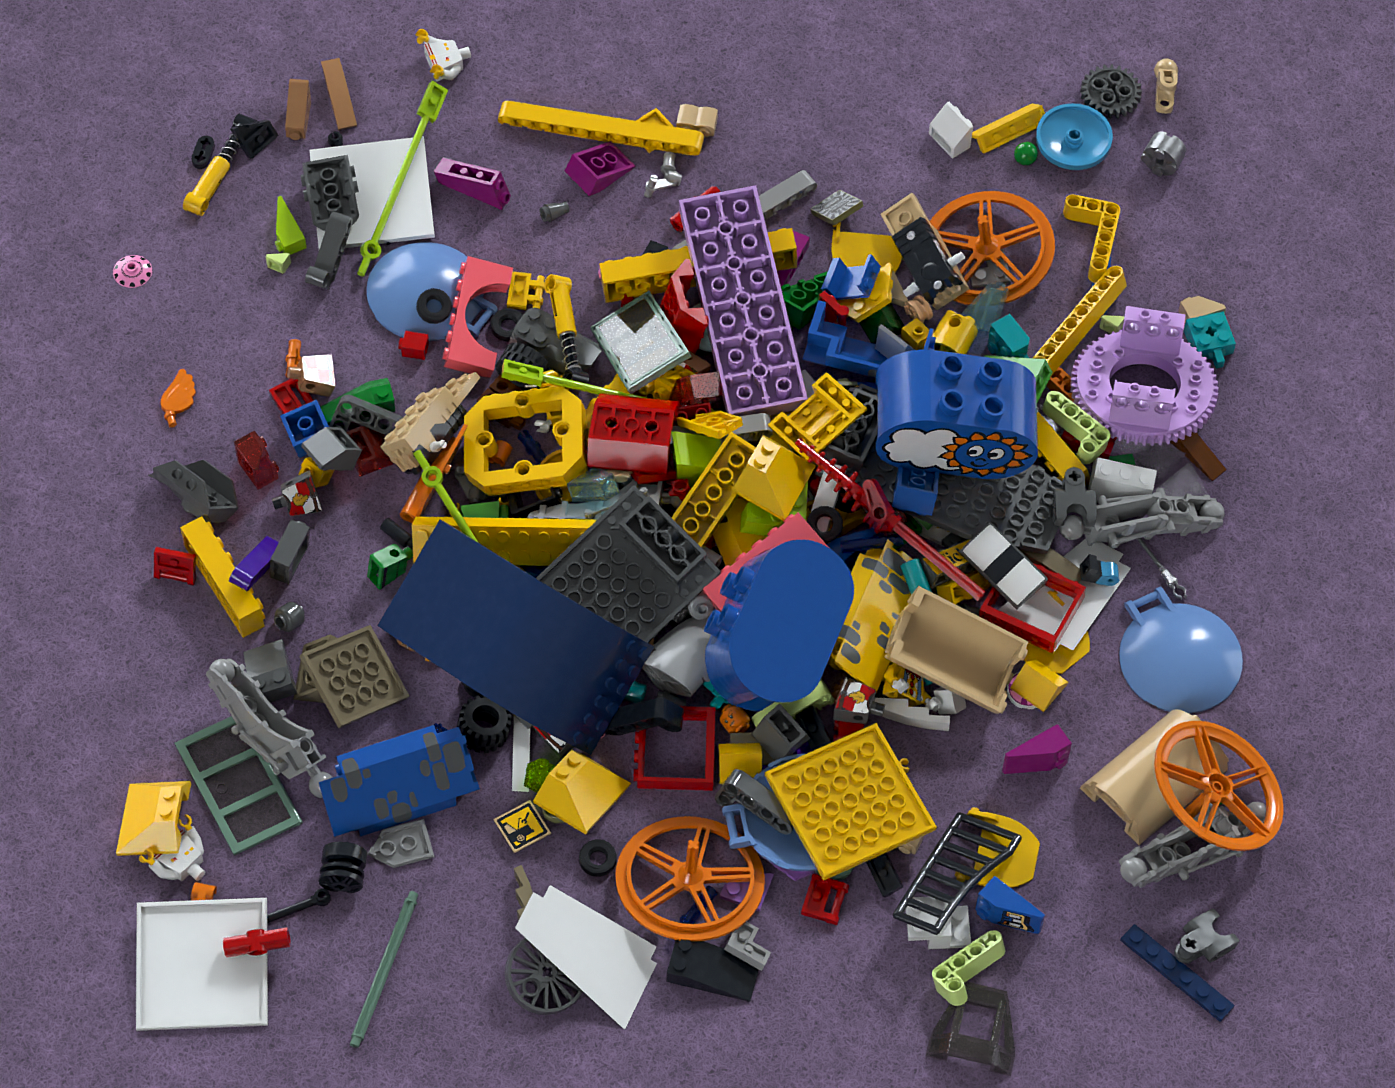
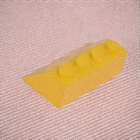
M1037 412L1038 457H1043L1046 460L1045 466L1051 473L1055 471L1058 475L1056 478L1063 481L1067 469L1072 467L1081 469L1085 475V486L1089 485L1090 475L1087 468L1044 417Z

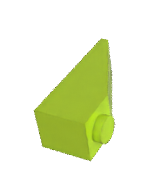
M279 196L277 200V241H275V245L279 252L282 251L291 255L306 249V240L282 196Z

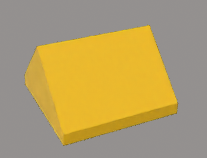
M1033 659L1024 664L1010 689L1044 712L1068 685V681L1037 659Z
M759 743L718 744L720 784H723L735 769L744 771L752 778L762 771V751Z

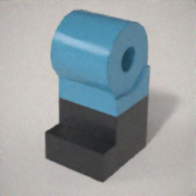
M1089 554L1080 564L1081 580L1106 586L1116 585L1120 581L1118 565L1114 562L1099 561L1097 556Z

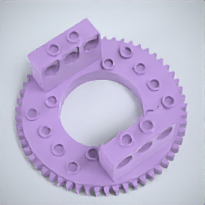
M1126 306L1123 329L1117 333L1113 331L1110 335L1105 334L1104 338L1098 337L1097 342L1093 340L1092 345H1087L1086 350L1083 349L1082 354L1078 355L1071 373L1070 391L1072 392L1074 404L1107 428L1112 439L1118 437V441L1124 439L1127 444L1133 441L1135 445L1139 442L1143 446L1146 443H1150L1151 446H1154V443H1158L1161 446L1162 442L1170 444V441L1173 440L1176 443L1178 438L1184 440L1185 435L1190 437L1192 432L1197 433L1198 428L1202 429L1203 423H1207L1216 407L1218 381L1216 380V374H1214V368H1210L1211 363H1206L1207 358L1202 357V352H1197L1196 347L1190 346L1191 343H1186L1182 339L1185 314ZM1148 364L1161 368L1170 374L1178 385L1179 393L1174 398L1175 389H1164L1154 385L1152 387L1143 386L1137 383L1117 382V380H1115L1114 390H1112L1109 380L1115 372L1125 366Z

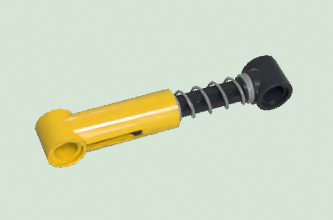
M238 113L232 127L257 122V120ZM233 133L229 135V140L225 142V147L221 148V153L213 157L193 191L186 195L183 202L184 210L199 216H203L205 213L203 211L207 210L211 197L230 168L229 161L233 160L232 156L237 153V148L241 147Z
M550 274L545 280L544 287L546 293L550 294L557 337L563 340L561 342V346L564 348L562 353L565 355L564 362L567 365L562 378L589 384V375L587 372H583L579 365L580 361L577 360L579 353L576 352L575 348L577 345L574 344L577 331L570 298L571 279Z

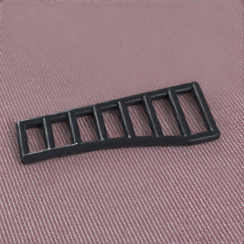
M958 812L893 912V918L938 935L968 892L984 876L1013 855L1022 840V836ZM961 822L1009 839L1011 842L1006 847L961 830L958 826ZM952 836H956L1000 854L992 859L950 843L949 840ZM945 849L985 866L978 871L941 857L940 854ZM936 863L971 878L966 883H963L931 869ZM925 878H929L959 891L953 897L922 885ZM916 892L945 902L948 905L943 911L915 900L913 897ZM909 906L939 919L933 925L907 915L904 911Z

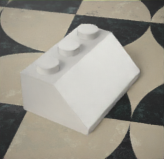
M1097 458L1093 461L1088 490H1095L1096 502H1098V497L1101 495L1108 499L1152 494L1157 470Z

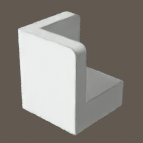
M943 687L934 690L935 697L942 703V706L938 709L940 715L957 714L966 708L965 698Z

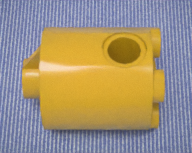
M948 310L933 333V337H936L935 350L967 355L978 334L974 318L962 316L952 310Z

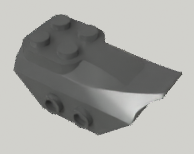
M348 155L302 163L304 174L300 175L302 186L307 188V190H303L305 202L309 201L313 225L325 231L332 212L352 217L353 225L359 218L355 195L359 190L357 181L352 179V177H356L354 165L350 166Z
M539 308L528 309L516 324L509 344L520 343L533 348L545 358L550 370L556 371L559 375H563L566 370L565 355L562 353L564 348L561 346L563 340L557 337L554 316ZM577 331L574 344L577 345L575 349L579 353L577 360L580 361L579 365L584 370L593 365L602 350L599 348L600 344L582 336Z
M174 460L153 467V473L148 474L149 477L167 485L182 500L181 505L186 512L194 514L198 518L202 516L205 522H226L239 508L233 480L206 460H200L185 466Z

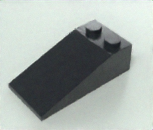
M675 940L667 969L666 982L750 1002L759 969L724 950V948L708 942Z

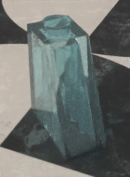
M997 281L994 284L989 283L961 315L971 316L975 320L977 330L989 333L990 325L1001 319L1009 294V289L1005 288L1006 284Z
M592 468L567 483L573 502L607 501L620 493L614 474L599 468Z

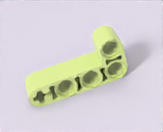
M1050 391L1043 404V412L1081 442L1076 456L1081 463H1092L1105 451L1110 439V431L1058 391Z
M820 679L817 687L806 697L797 701L780 704L796 720L795 715L813 705L822 710V707L828 704L832 705L835 699L825 682ZM774 702L751 718L755 727L758 726L764 716L779 704L778 702Z
M995 930L985 933L933 969L932 977L935 988L950 1004L954 1006L964 1004L968 999L964 983L1005 954L1002 934Z

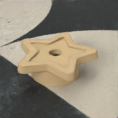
M607 470L606 473L612 475V480L615 482H626L632 472Z

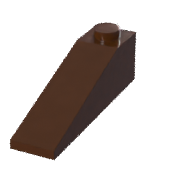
M1192 432L1190 437L1185 435L1184 440L1178 438L1176 443L1173 440L1170 441L1211 481H1214L1227 470L1198 433Z

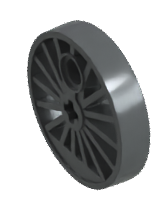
M526 938L522 939L510 952L505 965V982L510 995L522 1008L535 1014L551 1015L568 1009L578 1000L583 991L575 983L561 977L566 975L545 955L543 957V954L534 946L538 956L537 959L524 945L528 940ZM520 948L533 963L516 956L515 954ZM514 960L533 970L511 969L512 961ZM548 969L550 973L544 978L542 974ZM511 974H526L529 976L513 983ZM526 983L534 984V993L526 991ZM560 983L577 990L574 998ZM519 985L520 995L517 993L515 987ZM555 987L569 1001L567 1004L561 1005ZM548 989H550L556 1008L548 1009ZM543 990V1008L535 1007V1002ZM523 997H524V998H527V999H531V998H532L530 1004L527 1003V1002L523 999Z

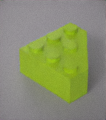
M808 481L789 515H795L799 512L805 521L807 517ZM748 502L741 513L740 532L768 536L767 534L774 527L779 528L784 523L781 519Z

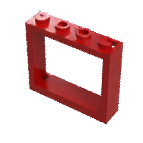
M1034 564L1048 578L1045 586L1074 598L1054 635L993 608L1000 596V593L994 587L981 606L979 617L1053 654L1085 597L1086 587L1079 584L1078 581L1065 578L1060 573L1049 571L1042 565Z
M680 706L684 709L683 720L707 721L705 779L644 777L646 729L635 732V744H639V750H634V763H638V769H634L633 782H637V788L713 791L715 707Z

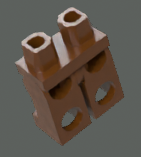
M500 374L477 399V402L483 396L523 390L508 379L501 378L502 375ZM520 416L495 419L507 428L512 426L520 431L526 424V419Z

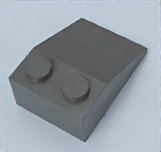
M283 639L243 652L246 673L254 681H259L261 685L259 689L270 703L298 694Z

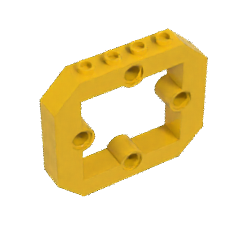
M550 386L541 389L532 388L526 391H512L510 393L483 396L464 416V424L468 425L464 434V472L469 482L488 496L568 486L587 466L586 409L582 400L563 386ZM562 410V420L556 422L552 429L557 443L562 447V462L533 466L530 461L521 460L515 464L514 468L489 471V458L498 452L495 438L489 432V420L516 416L530 418L538 413Z

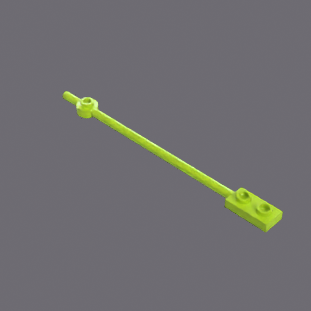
M434 81L429 83L416 113L422 117L373 236L371 240L366 241L360 248L363 260L357 272L359 276H365L370 261L375 260L381 254V247L378 242L428 121L431 123L436 121L448 90Z
M504 359L501 378L540 387L542 382L597 395L608 394L645 398L543 374V368Z
M420 450L415 451L413 455L423 469L422 480L427 487L435 488L461 531L478 542L441 484L443 481L441 470L435 466H430ZM435 475L436 479L434 481H430V476Z

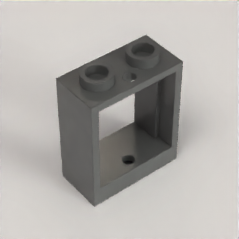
M290 520L270 559V578L287 584L292 580L309 547L310 527L305 523Z

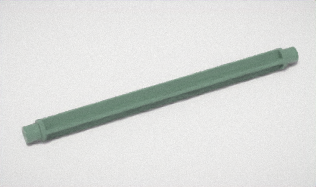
M410 891L408 897L404 900L398 921L351 1035L350 1046L359 1048L361 1041L364 1040L370 1019L376 1008L408 922L417 904L418 894L414 891Z

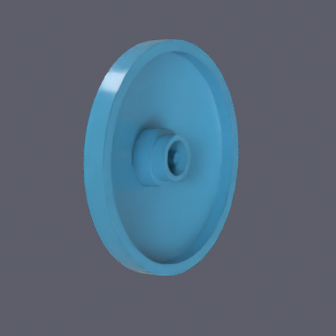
M1074 103L1059 105L1047 111L1040 119L1036 131V143L1041 154L1052 164L1069 170L1088 169L1102 162L1110 152L1113 140L1111 126L1100 112L1089 106Z

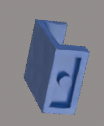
M872 254L868 255L864 266L847 267L840 257L833 258L821 289L829 295H833L836 300L868 298L881 266Z

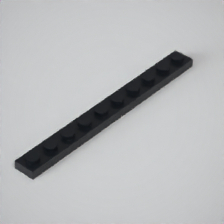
M812 705L795 715L800 727L810 737L807 742L812 751L832 743L816 707ZM887 852L866 861L883 897L886 898L903 888Z

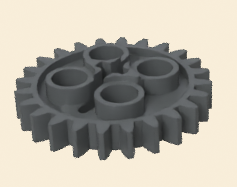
M1104 64L1103 69L1096 66L1095 71L1090 70L1089 75H1085L1080 89V93H1082L1081 99H1084V105H1089V107L1102 113L1103 116L1108 114L1109 119H1111L1112 115H1115L1118 119L1120 114L1125 117L1127 111L1132 113L1133 108L1137 109L1142 94L1141 84L1138 83V78H1133V72L1127 74V68L1122 71L1120 65L1115 69L1113 64L1110 65V68H1107Z

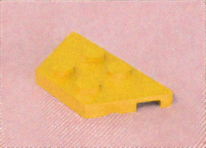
M891 262L880 268L870 297L837 300L841 306L844 305L849 308L848 317L855 322H861L891 303V290L893 288L891 275L894 271V266Z
M723 411L695 415L696 418L692 420L683 417L677 418L678 426L696 431L697 434H705L707 437L721 439L743 426L741 417Z

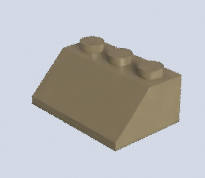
M330 634L304 644L302 653L337 638ZM301 661L296 682L298 694L294 695L293 700L324 703Z

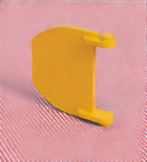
M841 222L835 226L833 225V227H836V230L833 229L832 259L840 257L847 267L864 266L868 255L872 254L881 268L891 262L896 273L901 264L902 256L891 236L840 232Z
M1049 590L1047 592L1061 606L1065 605L1056 595L1058 594L1057 591ZM1086 631L1074 650L1060 644L1052 654L1028 643L1026 647L1028 653L1023 661L1029 662L1037 659L1056 674H1063L1089 652L1090 641L1088 631Z
M972 807L967 815L1022 836V840L1013 855L984 876L976 885L985 887L994 876L1010 888H1015L1031 881L1034 876L1040 846L1035 835L1027 827L1014 819L989 812H980L978 808ZM982 830L981 832L982 838L1008 847L1011 842L1009 839ZM978 846L977 853L994 859L1000 854ZM975 861L974 869L979 871L985 865ZM955 871V877L960 882L971 878Z

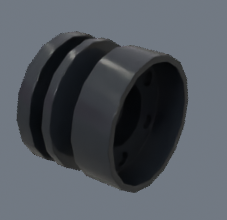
M331 842L326 844L322 851L321 862L323 865L320 868L319 885L332 892L355 893L363 888L365 876L363 870L366 867L367 851L363 847L349 842Z

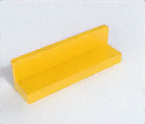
M1033 103L972 132V138L977 139L981 152L987 153L1036 129L1040 119L1045 114L1043 106Z

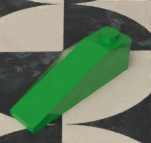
M827 272L814 275V278L808 281L804 279L798 280V283L792 286L789 284L781 286L789 324L800 330L812 321L819 294L823 292L821 288Z
M388 378L366 382L320 406L328 425L331 423L339 400L344 395L355 396L391 412L396 411L394 396ZM349 403L342 404L345 409L352 408ZM368 411L361 412L364 417L371 416ZM335 421V424L342 423V421Z

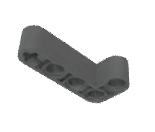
M337 212L331 213L314 267L310 266L305 276L306 283L330 290L329 286L335 280L352 227V217Z
M344 395L339 400L330 427H340L335 424V421L339 420L345 424L340 428L346 432L350 422L353 421L387 435L396 428L395 426L392 428L393 422L397 423L404 417L355 396ZM349 403L352 408L345 409L342 404ZM368 411L371 416L364 417L361 412ZM387 419L389 424L384 425L379 420Z
M733 770L715 795V801L720 806L732 805L734 801H737L782 834L788 835L794 829L775 793L742 770Z

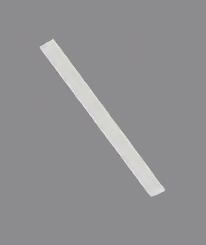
M514 716L512 791L529 792L530 729H527Z

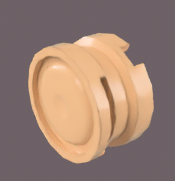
M917 295L913 300L904 303L906 305L904 306L906 314L910 315L913 320L918 318L924 323V320H930L933 317L929 303L921 295Z

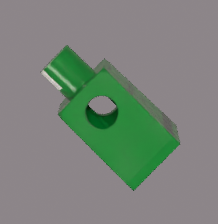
M392 544L371 554L367 577L379 590L406 572L407 561L413 558V551L409 547L401 550L397 544Z

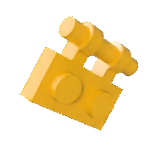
M512 272L507 308L527 310V304H532L533 308L540 309L544 300L542 294L545 291V277L539 275L537 280H531V273ZM534 289L535 295H529V290Z

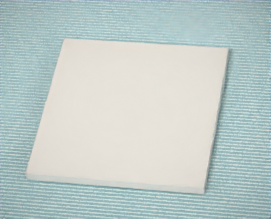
M422 136L378 244L435 237L424 136ZM413 138L310 150L311 161L348 155L350 166L354 165L356 177H352V179L357 181L359 192L355 193L359 218L351 227L345 248L359 247L366 241L371 240ZM317 228L318 248L320 249L325 231Z
M267 898L137 903L136 1031L268 1026V952L258 956L245 954L226 958L223 949V938L244 935L247 931L254 929L267 931Z

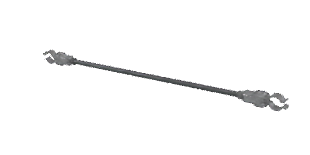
M1043 416L1061 438L1062 432L1057 423L1048 416L1046 418ZM1138 538V542L1158 566L1165 584L1168 588L1173 589L1174 597L1182 600V596L1177 595L1174 591L1175 586L1173 585L1176 584L1177 588L1184 591V598H1186V589L1178 585L1179 582L1176 576L1172 575L1167 568L1161 565L1144 541Z

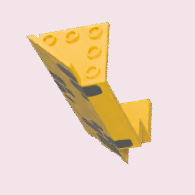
M888 539L884 548L869 545L866 554H859L851 572L854 582L853 601L828 660V664L832 668L844 670L858 682L875 689L876 693L881 681L885 682L884 674L888 667L895 664L885 658L887 654L885 649L892 629L901 611L909 604L907 601L911 596L900 565L913 559L905 552L895 550L892 547L893 543Z

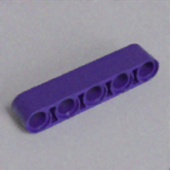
M266 536L235 567L229 582L248 591L270 569V559L279 542Z

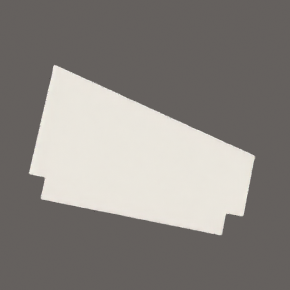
M1084 539L1064 556L1078 568H1080V564L1089 554L1097 556L1099 561L1114 562L1118 565L1120 581L1113 586L1080 581L1079 584L1086 587L1085 597L1056 649L1061 644L1074 650L1131 568L1119 562L1123 553L1102 542H1095L1092 546H1088L1087 540ZM1044 585L1017 610L1009 602L998 610L1054 635L1074 598L1058 592L1056 595L1065 603L1064 606H1061L1047 593L1049 590L1054 591V589Z
M551 885L548 887L544 897L533 892L515 928L625 1030L657 964L651 960L656 946Z

